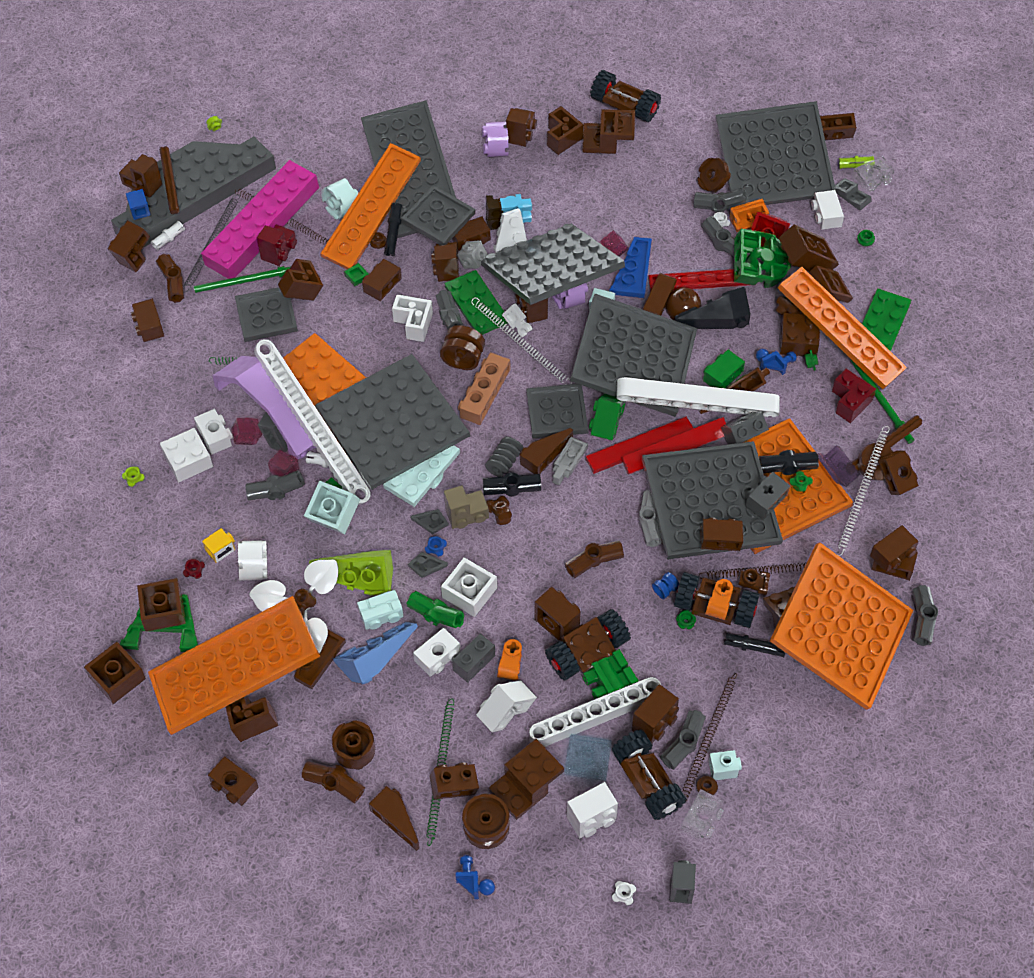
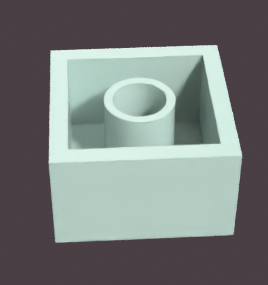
M319 481L304 517L314 523L345 534L360 499L353 493Z

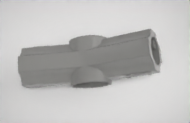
M647 490L643 493L641 510L639 512V525L642 528L646 546L656 547L663 543L650 490Z

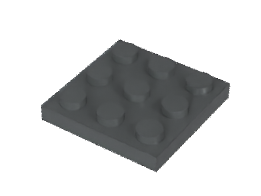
M433 185L401 220L403 224L439 245H446L475 215V209Z
M279 287L235 296L244 342L298 331L291 299L284 297Z
M570 384L526 388L532 439L545 438L569 428L573 429V435L588 434L582 385Z

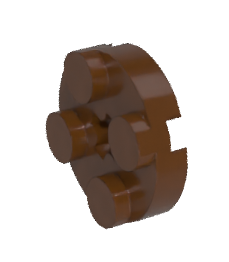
M717 157L706 159L699 168L700 177H697V181L703 190L712 193L718 192L731 177L727 163Z
M880 442L878 444H882L884 447L876 445L877 443L866 445L858 456L859 471L863 476L872 477L869 480H885L880 466L869 464L874 463L870 461V458L872 456L877 458L884 457L892 453L893 450L888 445Z

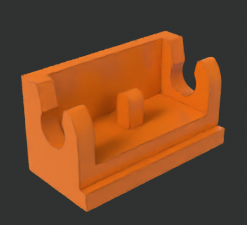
M763 199L738 205L730 209L729 219L736 232H739L741 228L750 229L757 211L769 214Z

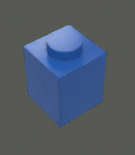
M143 189L125 193L134 220L151 215Z

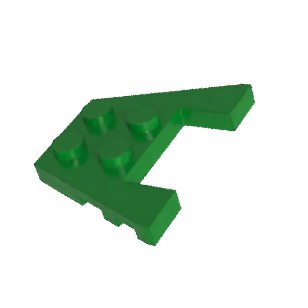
M182 595L186 624L149 632L182 633L179 649L180 652H186L198 646L189 598L188 595ZM140 608L136 613L137 616L134 622L128 627L125 638L120 641L123 649L139 650L142 631H145L141 621Z

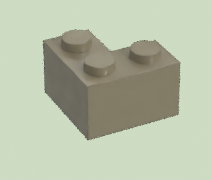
M463 486L444 491L445 511L452 529H461L475 522L482 523L489 518V509L481 490L467 495Z

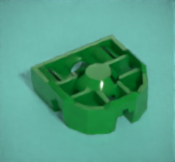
M742 228L739 230L734 238V282L756 285L758 282L762 283L764 281V288H771L778 285L791 268V264L788 261L787 253L781 248L780 240L774 234ZM765 237L766 242L764 247H761V239ZM758 258H760L763 261L762 264L758 262ZM763 269L766 272L764 275L761 274V271Z

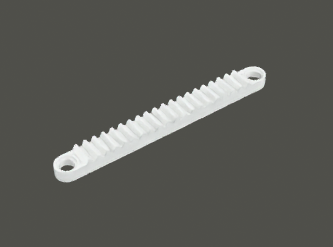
M269 340L259 341L254 348V353L262 368L265 369L266 374L270 377L271 382L279 390L283 400L287 402L288 408L296 416V420L300 422V426L304 428V432L308 434V438L312 440L313 446L317 448V452L321 454V458L325 460V464L329 466L330 471L333 472L342 489L354 495L356 490H362L365 497L360 499L358 505L364 504L370 498V490L275 345ZM260 346H267L270 353L267 355L262 354Z

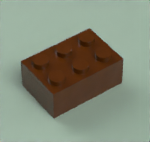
M794 224L779 237L782 244L781 248L787 253L788 261L794 267H803L806 271H810L818 265L833 270L839 265L826 239Z

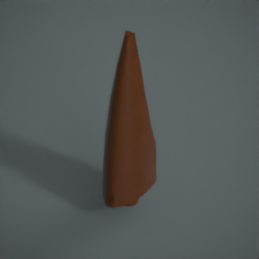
M757 367L725 389L753 392L767 383L764 377L769 375L770 371L768 368L760 371L759 367ZM700 410L699 412H700V414H703V413H706V412H709V411H707V410Z

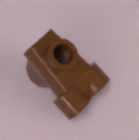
M778 297L776 301L778 306L775 309L778 313L782 315L784 313L804 314L787 297Z
M500 496L495 501L488 500L486 502L489 512L495 515L497 524L506 525L511 522L510 503L505 496Z
M754 569L740 571L737 585L755 590L757 593L766 596L770 573L763 571L758 573Z

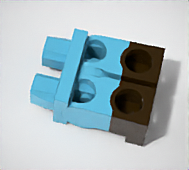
M521 194L493 199V195L486 196L487 226L490 230L498 229L501 224L502 213L517 208L521 210L523 223L531 222V198L522 199Z

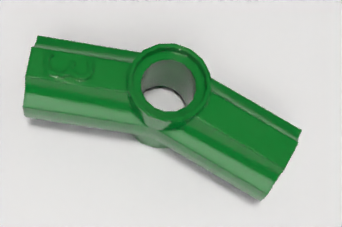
M417 591L411 593L406 603L408 608L423 615L427 622H433L435 626L441 623L453 628H460L464 623L465 615L462 611L448 607L439 599L432 600Z

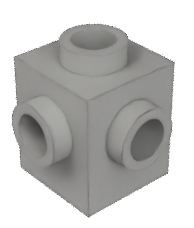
M466 241L457 255L464 269H476L481 266V261L486 257L487 252L481 241Z

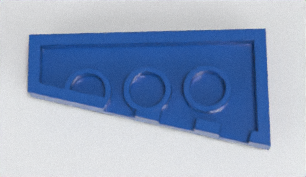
M634 237L624 260L625 267L617 273L609 292L619 296L645 298L652 239Z

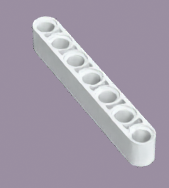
M650 677L538 722L530 728V743L537 739L546 747L636 710L652 693L647 689H655L661 683L658 679ZM635 696L637 699L631 700L628 697ZM615 703V704H618L619 706H618V707H611L610 704ZM592 711H598V712H600V714H599V715H593V714H591V712H592ZM577 718L580 719L581 722L575 723L572 720ZM556 726H560V727H562L563 729L557 731V730H554L553 728L556 727ZM542 734L544 737L536 738L534 735Z

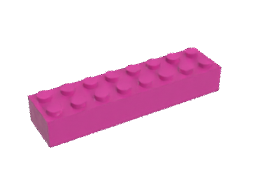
M289 160L202 251L201 255L205 266L228 279L235 278L259 253L257 236L264 226L274 228L277 224L283 227L319 189L316 174Z

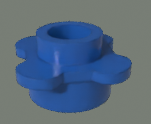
M437 536L430 537L428 539V546L425 547V552L427 554H436L438 557L444 554L443 549L447 546L446 540Z

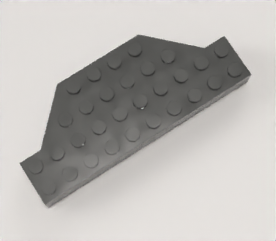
M254 136L241 144L192 141L170 154L179 213H170L162 162L159 160L157 165L162 185L150 198L145 196L151 215L134 220L129 204H127L126 211L111 220L114 232L117 235L120 228L128 220L145 229L150 238L144 245L146 247L151 244L152 240L162 234L164 229L170 228L177 221L183 225L235 194V190L238 192L239 189L245 188L275 170L274 155Z

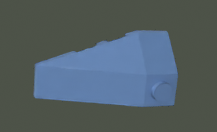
M402 623L384 632L383 638H371L366 641V646L358 649L354 646L336 656L333 660L352 682L369 683L372 681V677L384 668L418 627L417 623Z

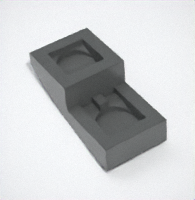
M846 178L835 185L836 193L858 210H862L872 202L870 195L858 190V184Z

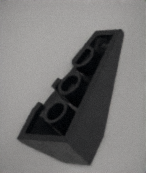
M741 287L722 293L723 297L715 301L710 299L706 301L707 304L700 308L693 307L675 316V321L697 329L744 328L749 325L751 315L746 289Z

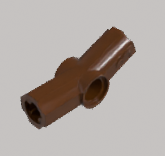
M162 254L156 260V264L167 279L168 299L174 303L181 302L184 299V280L181 269L175 264L169 254Z
M620 541L602 545L596 543L588 544L585 551L565 563V568L571 577L576 578L603 562L624 558L622 544Z
M309 761L304 764L301 778L305 781L320 784L328 791L335 790L354 804L365 791V787L349 777L346 770L340 765L329 767Z

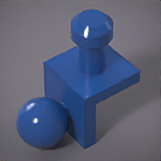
M759 349L756 352V359L761 362V370L764 368L778 370L782 375L786 373L787 363H793L797 359L796 354L792 351L783 358L777 351L769 354L766 349Z
M469 855L462 856L460 858L462 872H456V883L464 887L474 896V899H479V891L483 895H491L495 890L494 882L490 879H484L478 884V871L471 872L473 858Z

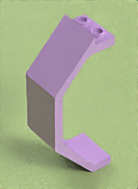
M240 356L212 375L214 386L219 391L230 383L237 384L268 413L286 441L289 458L293 462L302 459L308 451L316 448L313 446L312 440L308 438V434L304 432V428L300 426V422L296 420V416L288 408L287 402L283 400V396L279 394V390L271 382L270 377L266 374L265 369L262 368L257 357Z

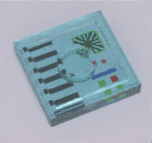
M571 734L564 775L606 781L612 740Z

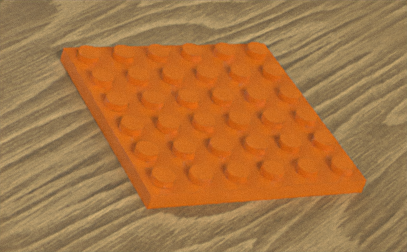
M790 418L745 441H754L758 457L779 455V453L785 450H792L795 453L815 452ZM819 456L818 469L799 470L807 477H811L813 483L808 485L804 492L795 490L791 485L788 495L774 509L783 540L853 506L852 499ZM775 472L776 475L789 485L790 479L796 476V473L793 475H783L782 472ZM763 473V474H764V476L768 477L771 473ZM771 546L750 549L754 554H757Z
M819 542L815 544L772 634L770 642L861 707L868 710L873 705L913 613V609Z

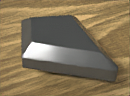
M439 509L411 516L412 521L431 534L449 526L448 521Z
M421 552L408 564V567L421 578L448 566L447 562L424 552Z

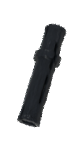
M391 203L390 217L387 220L389 225L384 251L386 256H390V254L395 256L399 225H401V209L403 206L400 203H396V205Z
M726 632L724 645L742 648L743 651L748 649L783 658L785 656V652L781 651L780 648L771 642L749 638V635L739 636Z

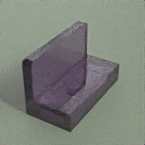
M836 445L826 455L818 453L819 461L837 484L847 487L860 475L839 446Z

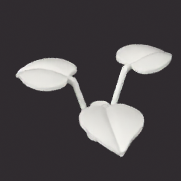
M335 560L314 561L307 566L304 572L306 583L312 585L309 589L310 593H312L314 588L319 594L330 592L338 578V566ZM268 580L256 585L251 590L250 597L257 608L263 612L287 599V597H283L286 588L281 582ZM309 607L304 611L303 618L320 654L327 639L328 629L324 621L319 618L307 619Z

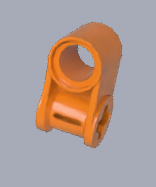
M721 579L716 582L705 615L725 620L733 591V585L729 580Z
M510 639L504 644L498 667V678L518 681L522 657V645L518 640Z

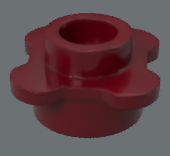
M196 559L188 560L185 564L183 575L185 577L191 576L195 579L201 578L202 569L205 567L204 562H199Z

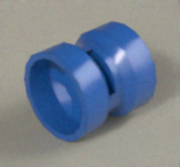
M667 572L662 576L661 580H657L652 584L654 592L663 600L670 595L671 591L674 592L679 587L678 580L670 572Z

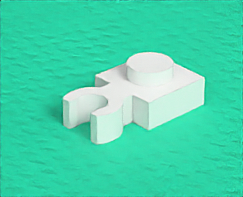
M516 303L502 314L512 329L517 328L518 334L521 337H524L533 329L529 323L524 321L527 317Z

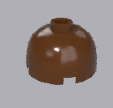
M685 287L671 292L666 301V313L674 321L675 316L693 307H701L699 295L694 290Z

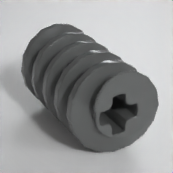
M507 436L502 438L493 455L486 462V469L497 477H503V474H507L509 469L512 468V463H515L516 457H519L523 445L514 438Z

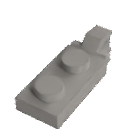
M573 437L569 439L554 463L553 472L555 473L552 483L560 485L564 477L569 478L588 449L587 443Z

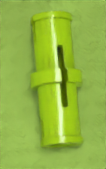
M857 155L853 158H839V169L874 167V156L858 157Z

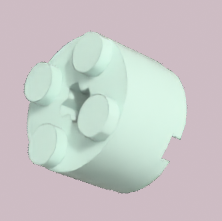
M346 178L323 188L321 191L322 201H326L328 205L325 208L334 219L343 218L358 195V191L352 188Z

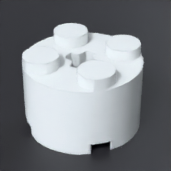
M238 541L239 581L267 579L266 541Z

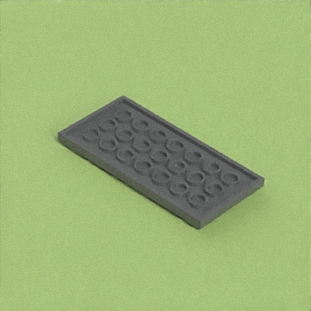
M427 100L361 117L375 167L390 143L421 158L417 168L395 201V205L396 203L403 205L400 219L433 185L456 198ZM401 220L397 238L419 233L403 224Z

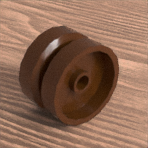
M459 325L449 328L444 339L445 342L440 350L441 359L453 368L462 370L475 369L479 364L481 353L485 346L484 337L477 330L467 326Z
M481 794L474 796L467 802L462 815L463 831L466 839L472 845L479 849H491L498 847L506 840L510 828V815L504 801L493 794Z

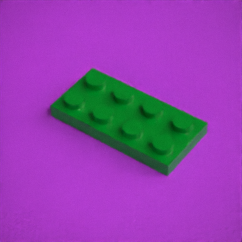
M476 270L444 283L446 290L451 291L454 302L471 328L477 330L480 334L483 335L499 328L498 326L502 322H504L502 326L508 324L502 316L504 313L503 309ZM480 303H483L479 307V309H481V307L485 305L484 308L487 307V309L484 311V313H486L488 309H490L489 312L492 311V313L489 316H485V314H483V312L478 310V308L476 307H478ZM498 317H500L499 320L496 322V324H498V326H497V325H495V323H493V322H495L496 319H497Z
M877 288L862 325L891 351L912 300Z

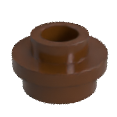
M375 233L370 241L371 247L375 249L385 247L386 237L383 233Z
M705 776L698 780L696 789L701 796L712 797L717 792L718 784L712 777ZM706 783L710 784L711 788L707 789L703 785Z

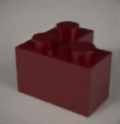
M277 224L274 228L265 225L257 236L261 260L277 266L286 261L288 253L297 244L295 231Z
M846 368L835 379L832 392L841 398L838 401L836 414L851 424L873 401L876 388Z

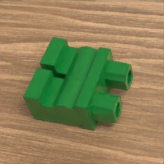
M620 649L613 652L610 657L591 663V669L584 672L582 676L587 686L595 682L597 683L598 687L593 688L591 691L594 699L638 682L631 667H628V662Z

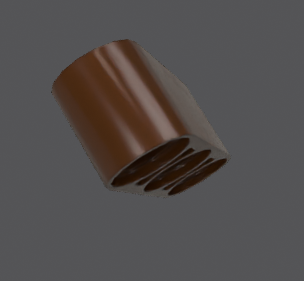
M659 273L643 310L662 316L666 307V301L673 291L677 279Z

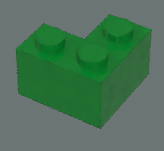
M606 393L595 401L593 411H596L595 418L591 419L589 429H592L591 435L613 440L616 437L619 420L623 416L626 401H620L617 397Z

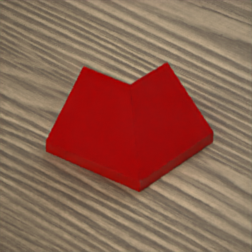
M757 211L751 230L774 234L779 239L789 229L790 223L777 216ZM765 237L761 239V247H764Z

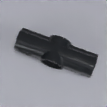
M785 450L779 453V455L759 456L763 473L782 472L783 475H793L799 470L818 469L819 458L816 452L795 453L792 450Z
M510 472L504 477L483 478L484 495L506 494L513 497L522 492L541 491L540 474L518 475L517 473Z

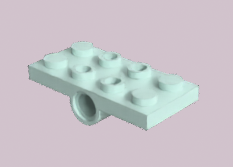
M454 445L387 481L383 484L384 489L415 507L430 488L435 489L442 481L444 471L460 454V449Z

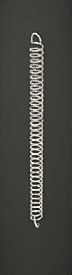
M480 303L479 306L476 307V308H478V310L481 311V309H479V307H480L483 303ZM485 307L484 310L481 312H483L485 316H489L492 313V311H490L489 314L486 315L484 311L487 309V307ZM502 323L500 326H498L500 327V329H502V331H506L509 328V326H507L506 329L503 330V328H501V326L503 325ZM524 341V343H523L522 345H520V346H522V348H524V350H525V347H523V345L526 343V341ZM538 351V352H536V354H535L534 356H532V357H534V359H538L541 354H539L538 357L535 358V356L539 353V351ZM544 358L542 362H540V360L537 361H539V363H543L546 360V358ZM552 364L551 367L547 369L549 370V372H552L550 371V369L553 367L554 364ZM559 371L557 375H555V373L552 374H554V376L557 377L561 373V371Z
M860 486L859 490L867 492V490L861 489V487L866 488L867 486ZM858 498L855 499L854 506H856V507H858V508H861V506L855 505V503H858V504L862 505V503L856 502V500H859V501H862V502H863V500H862V499H858ZM852 514L849 515V519H851V520H853V521H857L856 519L850 518V516H853V517H855V518H858L857 516L852 515ZM845 534L842 535V538H841V539H845V540L849 541V539L843 538V536H846V537H849V538H850L849 535H845Z

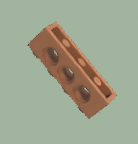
M491 352L487 359L484 358L480 372H476L474 376V383L468 387L465 399L459 403L460 418L481 425L511 370L510 359Z

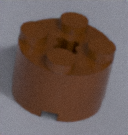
M355 720L350 723L340 724L333 732L332 747L335 758L340 765L348 769L360 770L372 761L376 747L373 733L368 725Z

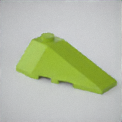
M391 550L369 551L309 560V564L317 560H335L338 566L336 584L345 585L348 590L353 591L354 588L364 590V594L380 595L391 591L393 576Z

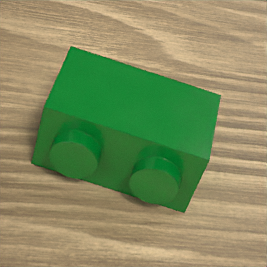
M728 349L724 354L718 355L712 365L709 364L704 369L703 382L710 387L725 389L744 372L745 361Z

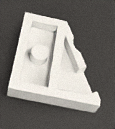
M517 208L502 213L501 224L497 231V242L493 247L495 252H499L505 247L517 245L518 242L527 241L521 210Z

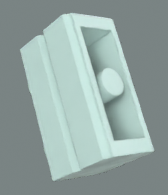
M395 590L357 602L358 611L365 629H377L384 623H395L403 617V609Z

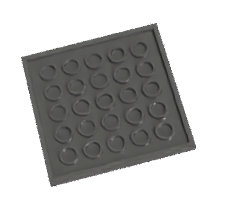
M817 101L716 115L723 160L727 163L731 173V177L728 180L729 190L733 191L744 188L748 195V203L763 199L765 205L814 199L816 192L836 191Z
M571 223L565 224L556 230H549L543 235L534 236L530 240L518 242L517 245L512 247H505L499 252L487 254L481 261V265L527 303L532 305L625 267V261Z
M594 294L570 381L617 397V380L624 377L685 384L697 328ZM636 403L676 417L679 407Z
M413 354L315 405V408L371 490L470 437L469 430Z
M754 441L642 456L667 560L728 552L726 550L701 549L700 527L703 519L708 518L743 521V544L741 550L782 544L783 539L775 511L773 510L763 520L745 506L748 492L752 488L756 489L759 486L758 483L764 477Z

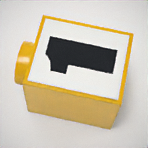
M222 528L202 541L205 551L215 563L235 550L234 538L229 532L225 533Z

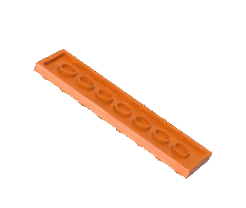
M392 143L389 144L320 253L321 257L345 269H349L357 264L390 211L391 203H395L420 163L421 158Z
M803 267L778 286V289L882 390L907 368Z

